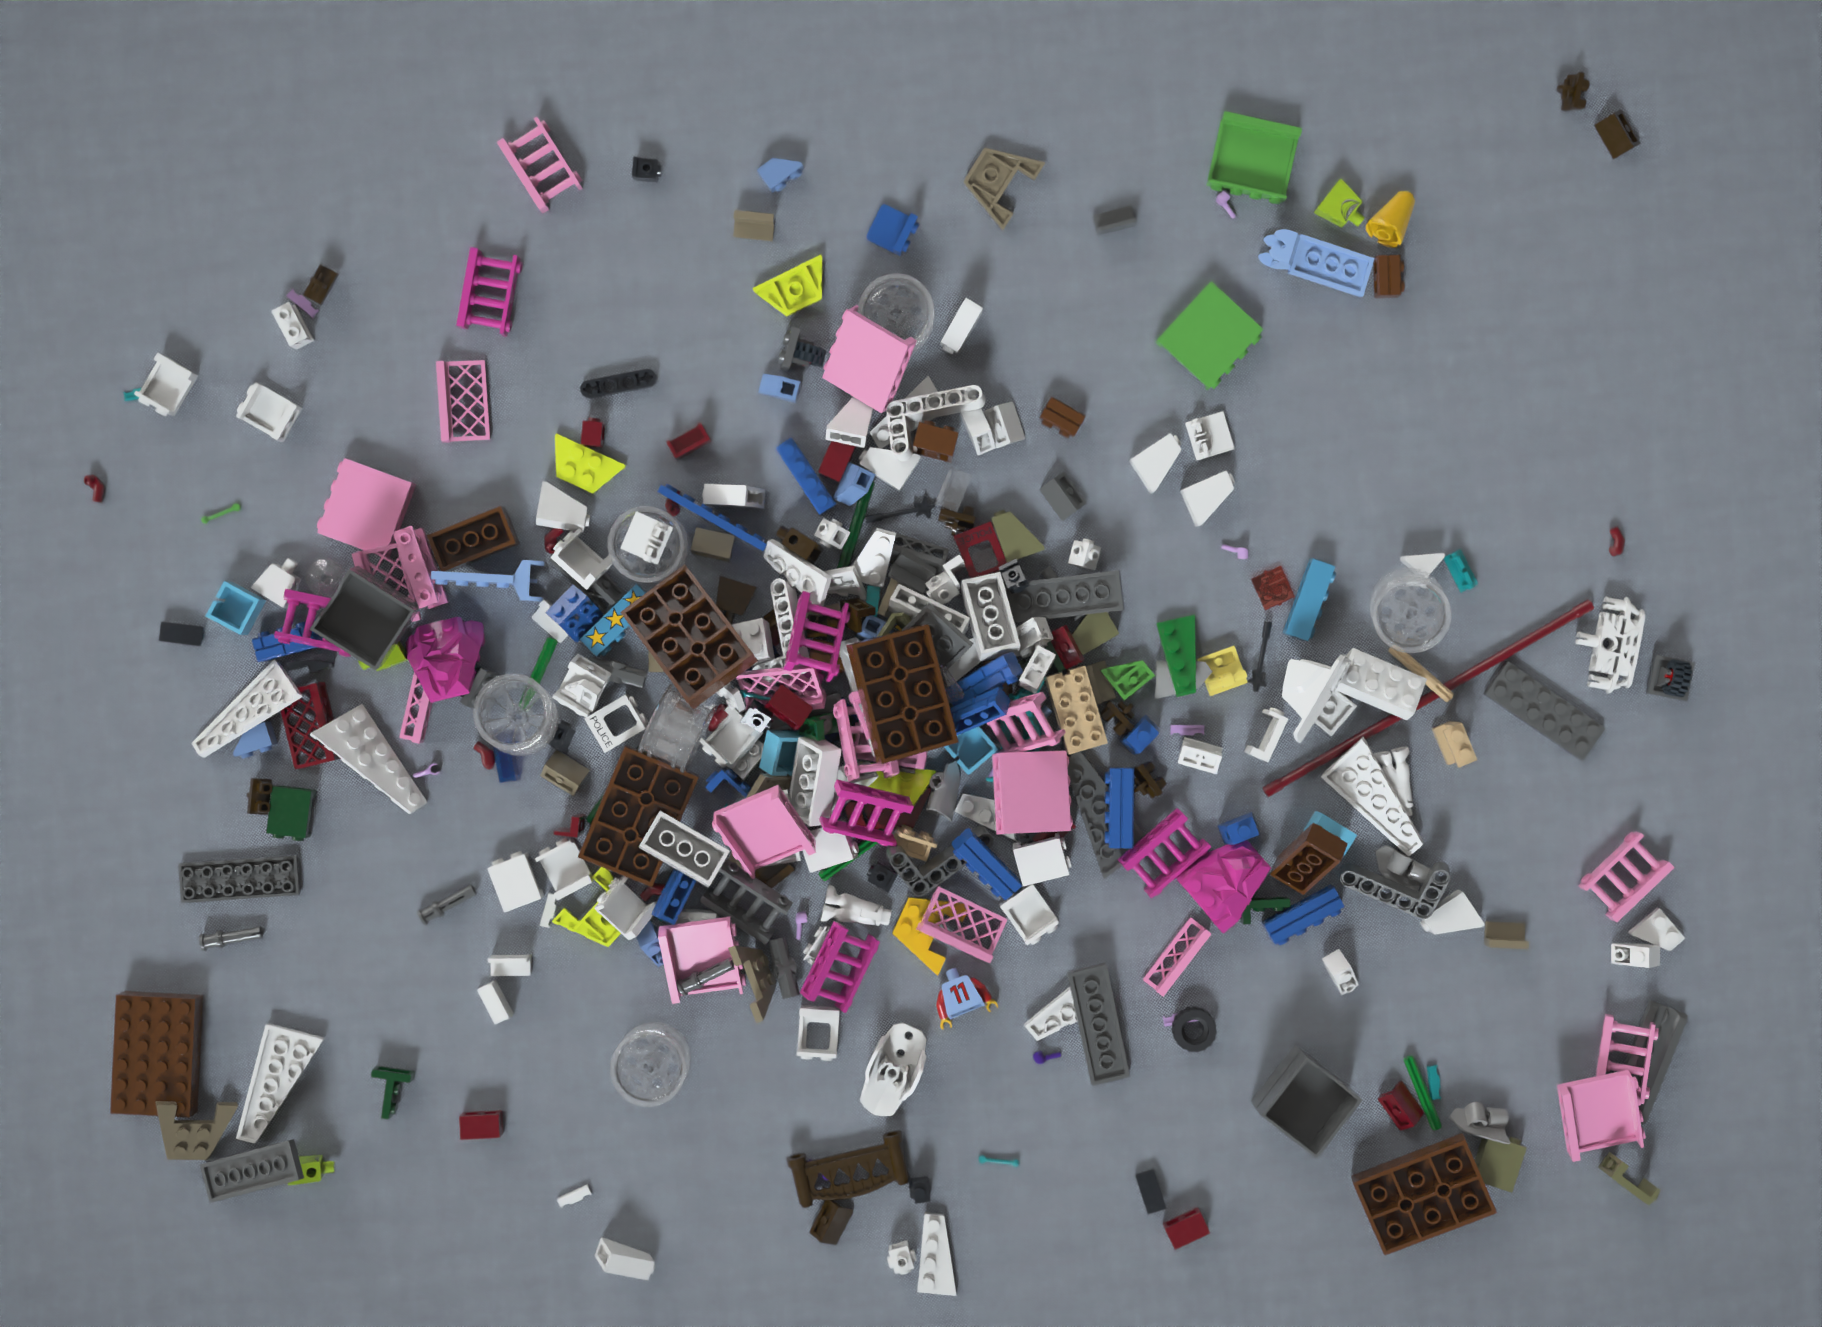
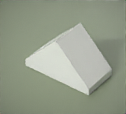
M1445 554L1400 557V561L1421 579H1425L1443 560Z

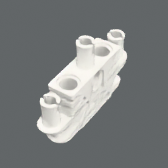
M1606 596L1603 602L1611 604H1602L1603 609L1619 611L1620 615L1600 612L1596 634L1578 632L1576 637L1584 638V640L1575 639L1576 644L1593 647L1589 671L1608 674L1607 678L1590 674L1588 680L1596 682L1587 681V686L1605 689L1606 694L1612 693L1613 690L1622 686L1629 688L1634 678L1645 622V611L1643 609H1636L1628 597L1620 600ZM1631 613L1636 615L1634 619H1630ZM1605 638H1607L1609 641V646L1607 648H1604L1603 646V640ZM1619 675L1623 676V680L1618 681Z

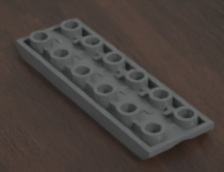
M297 855L178 864L181 903L300 895Z
M1649 1000L1639 1027L1649 1029L1650 1022H1654L1655 1028H1659L1658 1039L1653 1040L1647 1087H1650L1649 1099H1645L1644 1104L1638 1106L1643 1116L1641 1124H1645L1649 1118L1688 1019L1687 1014ZM1635 1035L1631 1046L1646 1048L1648 1037ZM1628 1053L1624 1065L1643 1068L1645 1056ZM1631 1074L1632 1077H1636L1638 1085L1641 1087L1642 1076Z

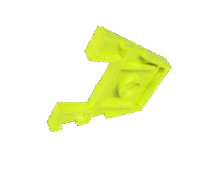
M601 867L592 876L606 891L610 889L608 885L614 879L610 870ZM598 902L581 921L566 908H563L552 921L554 924L568 928L570 931L584 935L586 938L607 947L621 934L594 909Z

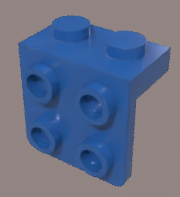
M883 204L866 235V239L901 257L903 251L907 252L911 241H909L911 234L915 235L919 228L918 216L912 213L908 216Z
M574 584L545 612L575 642H579L603 617V613Z
M725 767L719 773L715 770L706 780L708 784L705 786L708 791L712 792L725 778L745 798L752 789L745 781L741 783L736 778L738 774L731 768L727 769Z

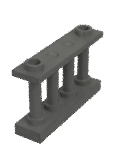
M727 859L719 870L724 875L716 888L713 889L709 886L699 902L722 917H731L733 924L766 945L775 931L771 925L780 912L785 915L788 913L793 902L757 878L752 879L736 863ZM730 879L741 885L731 900L721 894ZM747 890L757 896L748 911L738 906ZM763 901L774 907L764 922L754 916Z

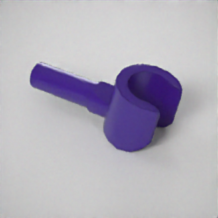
M1038 1051L1032 1054V1057L1037 1064H1043L1049 1059L1061 1057V1052L1044 1056L1042 1051Z

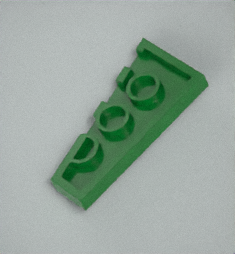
M1195 614L1156 623L1176 697L1196 693Z

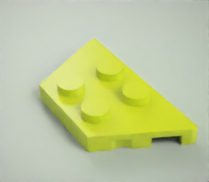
M818 255L752 288L754 293L786 317L822 300V256Z
M555 434L557 478L594 494L605 483H608L615 475L626 468V465L559 434Z
M915 769V774L900 772L892 778H884L882 771H876L879 777L868 787L908 796L913 806H915L919 797L927 789L930 779L936 771Z

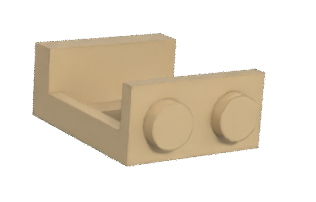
M1448 721L1432 728L1447 765L1456 762L1457 767L1460 768L1477 760L1462 723Z

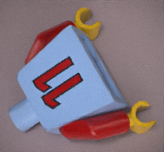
M957 968L946 971L949 982L941 985L942 990L939 991L936 1002L938 1015L941 1019V1029L944 1030V1022H948L950 1028H952L951 1019L982 1006H985L989 1012H991L989 1005L992 1003L998 1008L997 1002L992 999L987 987L976 978H969L968 975L960 977Z

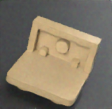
M906 825L895 827L893 835L897 844L905 850L908 856L927 862L931 847L937 848L938 845L934 837H931L932 834L924 831L916 833L913 831V828Z

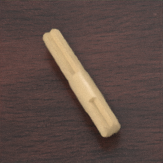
M1394 643L1389 648V653L1412 673L1426 678L1425 685L1445 702H1449L1452 699L1454 693L1397 643Z

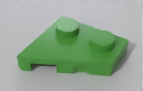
M1143 660L1100 670L1123 700H1126L1155 676Z

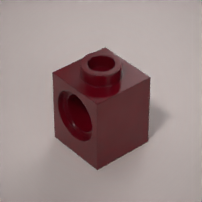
M588 418V421H583L581 445L603 448L605 424L600 422L599 418Z

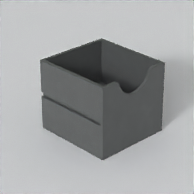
M356 566L347 571L335 594L319 614L310 630L372 669L377 670L384 665L420 609L415 601L363 568Z
M1294 1045L1252 1099L1251 1103L1264 1119L1317 1159L1363 1100L1345 1082L1297 1045Z

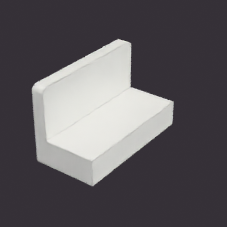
M1013 402L1000 404L984 411L996 448L1025 439Z
M960 555L943 565L944 570L958 590L961 587L954 574L965 567V563Z
M544 599L539 604L540 608L533 614L532 619L559 643H562L568 634L545 613L552 604Z
M492 955L488 958V963H491V976H530L532 974V955Z
M496 980L477 989L495 1025L505 1019L508 1020L514 1015Z

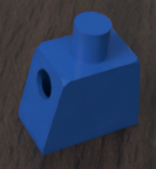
M1146 714L1134 726L1135 728L1120 740L1133 755L1141 753L1160 733V728Z
M1253 812L1217 825L1224 844L1235 845L1260 834Z

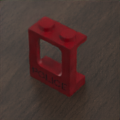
M991 521L953 536L965 563L969 578L987 575L992 572H1000L998 567L1007 563ZM988 540L992 545L998 565L983 572H977L968 548Z

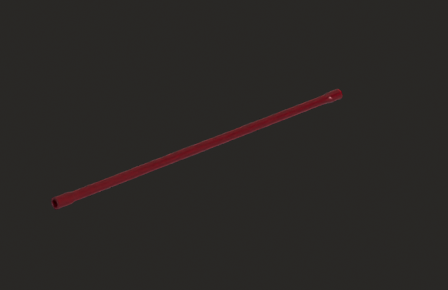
M1589 599L1583 601L1570 611L1445 682L1443 685L1452 691L1574 619L1580 618L1594 610L1592 602ZM1433 690L1421 696L1416 711L1438 699L1439 696ZM1393 714L1388 715L1285 776L1262 787L1267 797L1274 795L1284 789L1285 786L1348 751L1362 737L1367 740L1403 718Z

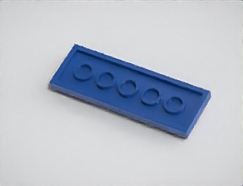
M666 484V486L660 485L658 493L764 551L767 545L764 543L765 538L756 533L753 536L746 533L748 529L738 523L736 526L730 524L728 517L721 513L718 516L711 513L712 508L703 503L701 506H698L694 503L695 499L685 493L682 497L677 494L678 490L669 484Z

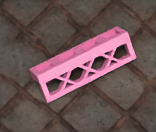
M414 672L399 738L420 744L424 743L433 702H430L424 689L422 698L419 699L415 694L416 688L421 684L420 682L417 684L418 677ZM418 703V715L414 718L411 713V707ZM414 723L413 736L406 735L407 726Z
M1190 917L1144 976L1143 980L1164 997L1211 936V933ZM1192 923L1200 931L1196 936L1188 937L1187 929ZM1178 941H1185L1186 949L1183 952L1176 953L1175 944ZM1173 956V966L1163 968L1165 957ZM1155 972L1162 973V980L1158 985L1149 980Z

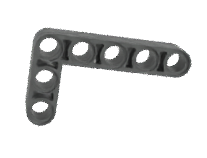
M977 826L972 830L979 838L986 836L982 841L988 848L993 845L994 839L986 827ZM897 844L896 847L889 846L886 850L887 858L892 867L916 896L927 894L966 866L965 864L967 863L964 859L959 860L952 851L955 849L952 845L920 868L915 865L900 845ZM896 854H900L899 857L893 858ZM911 868L910 871L904 872L906 869ZM938 870L936 874L931 875L933 871Z
M1436 862L1431 867L1419 892L1352 863H1346L1341 867L1340 881L1350 889L1420 919H1427L1433 914L1450 881V870L1446 863ZM1437 872L1446 873L1443 876L1436 875ZM1346 873H1352V874H1354V876H1353V877H1347V876H1345V874H1346ZM1365 881H1371L1372 884H1371V885H1365L1363 882H1365ZM1430 888H1434V889H1436L1437 891L1431 893V892H1428L1427 890L1430 889ZM1389 889L1391 890V892L1384 893L1382 892V890ZM1402 897H1408L1409 900H1408V901H1402L1400 898H1402ZM1420 905H1427L1428 908H1426V909H1421V908H1419V906H1420Z

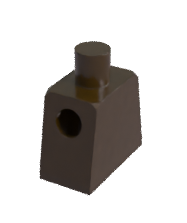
M781 526L776 533V536L783 540L782 545L811 564L815 563L824 549L793 527L788 530Z
M720 576L716 606L724 610L723 615L732 625L735 614L744 616L758 587Z

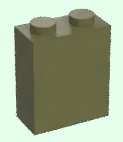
M1512 1136L1509 1138L1510 1144L1482 1138L1475 1157V1163L1484 1183L1512 1193L1527 1147L1521 1143L1522 1140Z

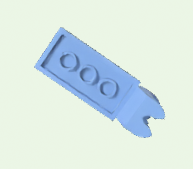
M1287 229L1278 230L1274 235H1268L1263 238V241L1268 246H1271L1269 253L1266 252L1258 255L1260 262L1274 269H1288V274L1351 295L1364 296L1375 258L1303 234L1299 235L1297 232Z
M522 560L514 575L431 571V580L435 581L436 585H448V582H456V586H468V583H476V587H488L489 584H497L496 588H509V585H513L520 601L542 602L543 597L529 596L530 583H537V579H530V566H544L545 561Z

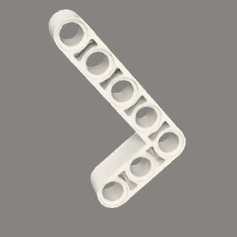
M971 385L890 402L886 412L891 450L896 458L900 461H907L913 455L909 422L980 409L986 402L981 388ZM973 395H979L977 399L971 400ZM954 399H960L957 403L952 404V401ZM940 402L938 407H932L934 403ZM916 406H921L918 411H913ZM896 410H901L898 415H893ZM904 428L901 433L896 434L898 429ZM901 447H906L903 452H898Z
M780 578L775 579L771 583L770 589L783 656L759 664L752 670L781 668L785 664L798 598L795 586L792 587L787 581ZM799 647L798 653L803 657L809 658L807 647ZM783 674L781 676L785 679L793 678V676L789 674ZM770 676L763 677L764 680L770 683L773 680Z

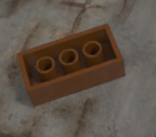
M924 420V423L919 422L913 444V453L951 463L959 432H955L956 428L946 425L943 428L936 427V423Z
M498 506L427 535L439 568L443 572L454 571L520 544L507 510L503 506Z
M1313 822L1277 856L1270 875L1304 895L1341 862L1348 843Z

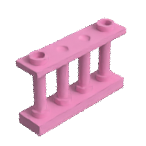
M535 117L534 120L538 125L536 128L512 143L511 141L507 143L502 138L497 141V144L539 210L545 213L550 210L546 205L549 203V199L573 184L579 190L583 188L580 185V182H582L581 177L577 171L572 172L549 136L548 132L551 130L544 120L540 121L538 117ZM543 133L549 143L523 160L522 158L518 160L514 154L517 152V149ZM554 150L559 158L557 162L535 176L527 175L525 172L528 169L527 166ZM565 167L570 177L547 192L539 194L536 189L538 183Z
M409 526L393 532L419 609L426 606L432 609L449 603L444 586L436 585L435 581L431 580V571H438L424 528L414 530L413 526Z
M1043 691L1010 701L1007 715L986 723L990 725L1003 747L998 753L1024 752L1046 745L1054 746L1061 741L1060 738L1066 733L1065 730L1062 729L1054 732L1041 710V703L1046 699ZM1026 711L1034 712L1045 732L1044 735H1038ZM1012 715L1019 716L1031 737L1030 739H1023L1011 718ZM1001 719L1006 723L1016 743L1009 744L997 720Z
M845 699L835 703L833 714L837 719L845 762L844 772L848 782L858 779L860 777L859 773L882 771L884 778H892L899 774L897 760L884 764H857L856 754L872 752L870 745L854 746L852 734L864 733L861 725L850 726L848 715L857 714L854 706L847 707Z
M1636 831L1629 833L1624 838V842L1591 874H1586L1578 885L1580 889L1585 891L1591 888L1609 907V911L1605 915L1615 922H1618L1675 868L1668 861H1657L1639 842L1644 835ZM1633 847L1652 866V870L1647 875H1643L1625 856ZM1618 861L1637 879V884L1633 888H1628L1611 870ZM1604 874L1623 893V898L1618 902H1614L1596 883Z
M1605 1014L1596 1076L1605 1075L1606 1071L1610 1072V1070L1618 1072L1629 1070L1630 1074L1642 1076L1641 1087L1636 1089V1093L1640 1097L1641 1104H1644V1100L1649 1099L1650 1087H1647L1653 1040L1658 1039L1659 1028H1655L1654 1022H1650L1649 1029L1620 1024L1614 1021L1613 1015ZM1616 1031L1647 1036V1047L1641 1048L1614 1043V1040H1611L1612 1032L1616 1033ZM1619 1051L1645 1056L1644 1067L1613 1063L1611 1060H1608L1609 1052Z

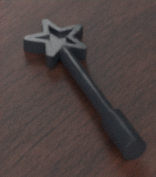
M925 496L922 503H913L915 508L885 514L867 515L865 520L867 524L917 512L916 517L924 514L929 519V510L935 508V505L928 504Z
M1264 621L1257 670H1252V678L1247 681V683L1253 684V692H1258L1260 686H1267L1264 682L1266 672H1262L1272 622Z

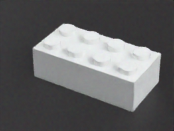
M1001 572L962 580L960 589L967 615L970 617L969 623L979 661L995 659L1010 652L1018 654L1021 645Z
M760 618L732 625L758 660L752 666L775 659L769 623L766 620Z
M1352 648L1347 653L1351 663L1336 691L1405 720H1408L1415 714L1427 680L1426 678L1355 648Z
M798 737L789 800L805 824L817 826L821 825L819 821L820 816L830 818L835 791L834 784L838 776L842 749L826 740L816 741L807 737Z
M659 811L639 845L640 849L707 887L711 885L730 852L728 849L662 811Z

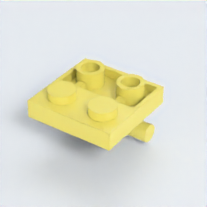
M1234 645L1196 659L1197 661L1206 662L1212 670V673L1204 681L1209 696L1247 683V673L1242 668Z

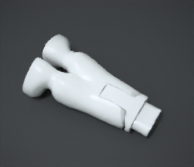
M1409 747L1394 748L1391 752L1381 751L1374 753L1376 760L1382 765L1383 772L1409 816L1413 815L1411 809L1414 805L1411 803L1410 767L1405 761L1410 752ZM1392 756L1395 760V767L1392 764Z
M828 885L825 903L836 904L840 908L824 904L820 921L827 922L830 918H835L839 922L876 924V926L880 924L888 925L892 910L884 909L882 905L880 906L847 893L838 895L835 887Z

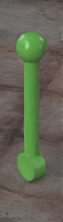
M235 503L229 509L208 517L203 516L201 522L207 524L209 520L229 512L240 511L241 505Z

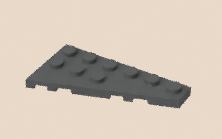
M1080 751L1068 756V775L1103 879H1106L1122 866L1117 859L1130 848H1109L1108 843H1104V832L1108 831V823L1104 822V813L1108 811V804H1105L1104 796L1105 792H1108V787ZM1135 822L1133 824V846L1145 836Z

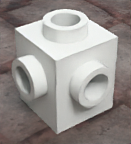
M823 518L814 536L821 539L819 543L828 548L832 545L841 550L850 532L842 528L843 524L833 518L831 521Z
M1083 538L1082 542L1074 540L1068 563L1095 570L1101 547L1094 545L1095 541Z
M946 571L933 576L925 583L929 589L926 592L929 598L934 601L936 600L942 605L960 594Z
M908 1240L889 1245L888 1252L890 1256L887 1257L890 1269L894 1268L895 1274L900 1273L901 1275L911 1272V1269H914V1262L917 1261L914 1249L910 1250Z

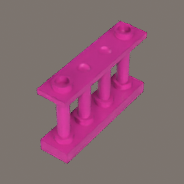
M470 247L456 326L466 330L472 324L500 328L499 334L507 337L508 332H511L512 320L510 318L518 273L521 274L523 262H521L517 255H513L512 262L484 257L481 250ZM487 265L511 270L509 282L481 277L478 274L479 266ZM480 284L507 289L505 301L477 296L475 294L476 286ZM479 304L504 309L502 321L473 316V313H471L472 306Z
M285 589L283 597L284 600H287L288 609L282 632L275 631L274 634L278 642L290 644V642L338 651L341 656L351 657L350 654L324 638L323 641L311 639L312 630L310 628L315 621L316 612L320 608H325L331 598ZM299 603L306 604L307 608H309L302 637L290 634L296 607L299 606Z
M803 591L797 603L784 670L792 671L795 665L802 664L827 671L826 681L830 682L833 676L838 675L840 668L837 661L845 623H848L850 612H848L849 604L845 603L841 611L812 604V601H809L810 593ZM811 611L838 619L837 629L808 621V618H805L806 613ZM810 629L835 636L834 644L831 646L806 639L805 636H802L803 630ZM804 646L831 654L830 664L801 656L798 653L799 647L802 648Z
M837 779L834 788L839 798L830 818L820 816L819 821L823 830L830 834L838 833L877 842L883 846L890 845L896 847L897 842L892 831L901 813L911 814L914 806L910 798ZM846 800H856L857 803L848 823L839 821L838 818ZM867 803L875 805L867 826L856 825L864 805ZM882 809H893L885 830L874 829Z
M1178 808L1139 840L1133 848H1130L1117 859L1127 871L1134 869L1148 885L1143 890L1151 899L1159 895L1163 888L1199 857H1203L1211 848L1207 841L1203 838L1198 841L1184 825L1188 818ZM1175 830H1179L1192 845V848L1185 854L1169 838ZM1160 843H1164L1178 859L1170 867L1154 851ZM1145 856H1149L1163 872L1155 880L1139 864Z
M834 921L800 993L807 1000L813 1002L818 995L836 1001L835 1006L846 1013L852 1005L856 991L874 954L878 950L880 941L868 934L866 940L847 934L848 929ZM843 942L861 947L857 958L838 952ZM835 959L853 966L849 976L830 970ZM828 977L844 983L840 994L821 988L825 978Z

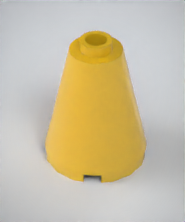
M1399 191L1366 224L1368 235L1371 238L1374 235L1378 238L1377 243L1386 247L1396 248L1398 245H1401L1415 205L1413 194L1409 191Z

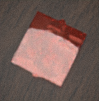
M1281 565L1269 571L1264 570L1263 574L1251 579L1264 610L1276 605L1281 606L1283 602L1295 597Z

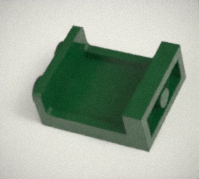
M284 785L273 786L266 833L272 834L273 838L279 839L290 836L294 841H304V838L311 837V833L308 831L312 799L316 798L317 790Z

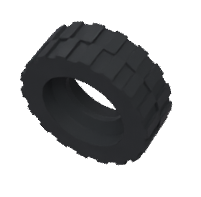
M1192 1006L1191 1008L1186 1007L1184 1010H1180L1175 1015L1171 1031L1175 1041L1182 1049L1198 1053L1199 1051L1207 1050L1206 1048L1210 1047L1212 1042L1215 1041L1217 1026L1207 1011ZM1191 1020L1200 1021L1204 1027L1203 1034L1197 1039L1187 1037L1184 1031L1185 1025Z

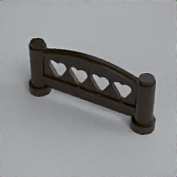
M895 1130L885 1133L882 1136L883 1144L807 1161L805 1153H796L786 1158L787 1165L791 1168L801 1207L807 1208L812 1206L813 1201L816 1199L840 1200L858 1197L878 1190L893 1181H896L898 1185L909 1183L910 1176L902 1146V1131ZM877 1159L889 1169L887 1174L881 1173L879 1176L872 1174ZM858 1163L870 1174L867 1179L861 1178L859 1181L853 1179ZM838 1168L850 1177L849 1183L834 1184ZM819 1173L831 1182L829 1188L823 1187L820 1190L815 1188Z

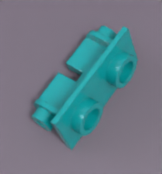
M1461 549L1443 558L1460 593L1476 587L1475 585L1478 582Z

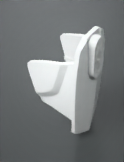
M1341 654L1332 667L1304 659L1300 661L1289 660L1282 697L1302 718L1294 731V738L1298 743H1301L1332 693L1335 692L1351 663L1347 655Z
M902 1022L894 1024L886 1035L882 1036L868 1063L865 1072L866 1080L860 1097L862 1105L872 1114L893 1116L901 1102L914 1092L922 1075L927 1057L925 1055L927 1039L921 1030ZM908 1031L913 1034L909 1039L906 1038L905 1034ZM899 1049H902L905 1051V1053L903 1055H899L897 1051Z

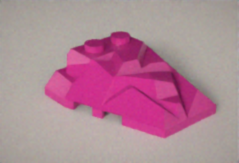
M453 617L418 626L415 634L411 635L406 641L407 659L431 703L471 692L476 674L474 668L476 662L480 661V648L485 644L483 623L473 620L464 622L461 617Z
M1245 840L1235 845L1227 844L1207 852L1178 875L1176 879L1224 934L1239 922L1243 911L1250 904L1251 898L1263 883L1271 867L1248 840Z

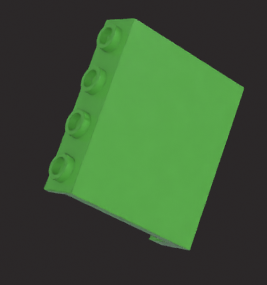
M1224 111L1220 120L1206 186H1210V189L1214 191L1228 190L1232 195L1241 196L1246 194L1249 195V198L1255 200L1264 198L1269 199L1268 202L1273 204L1283 203L1287 199L1286 192L1302 128Z
M1210 281L1155 343L1160 348L1166 349L1208 390L1210 387L1215 389L1222 381L1220 379L1224 372L1227 375L1235 367L1233 362L1237 358L1241 360L1249 352L1246 348L1251 343L1255 345L1262 338L1260 333L1264 329Z

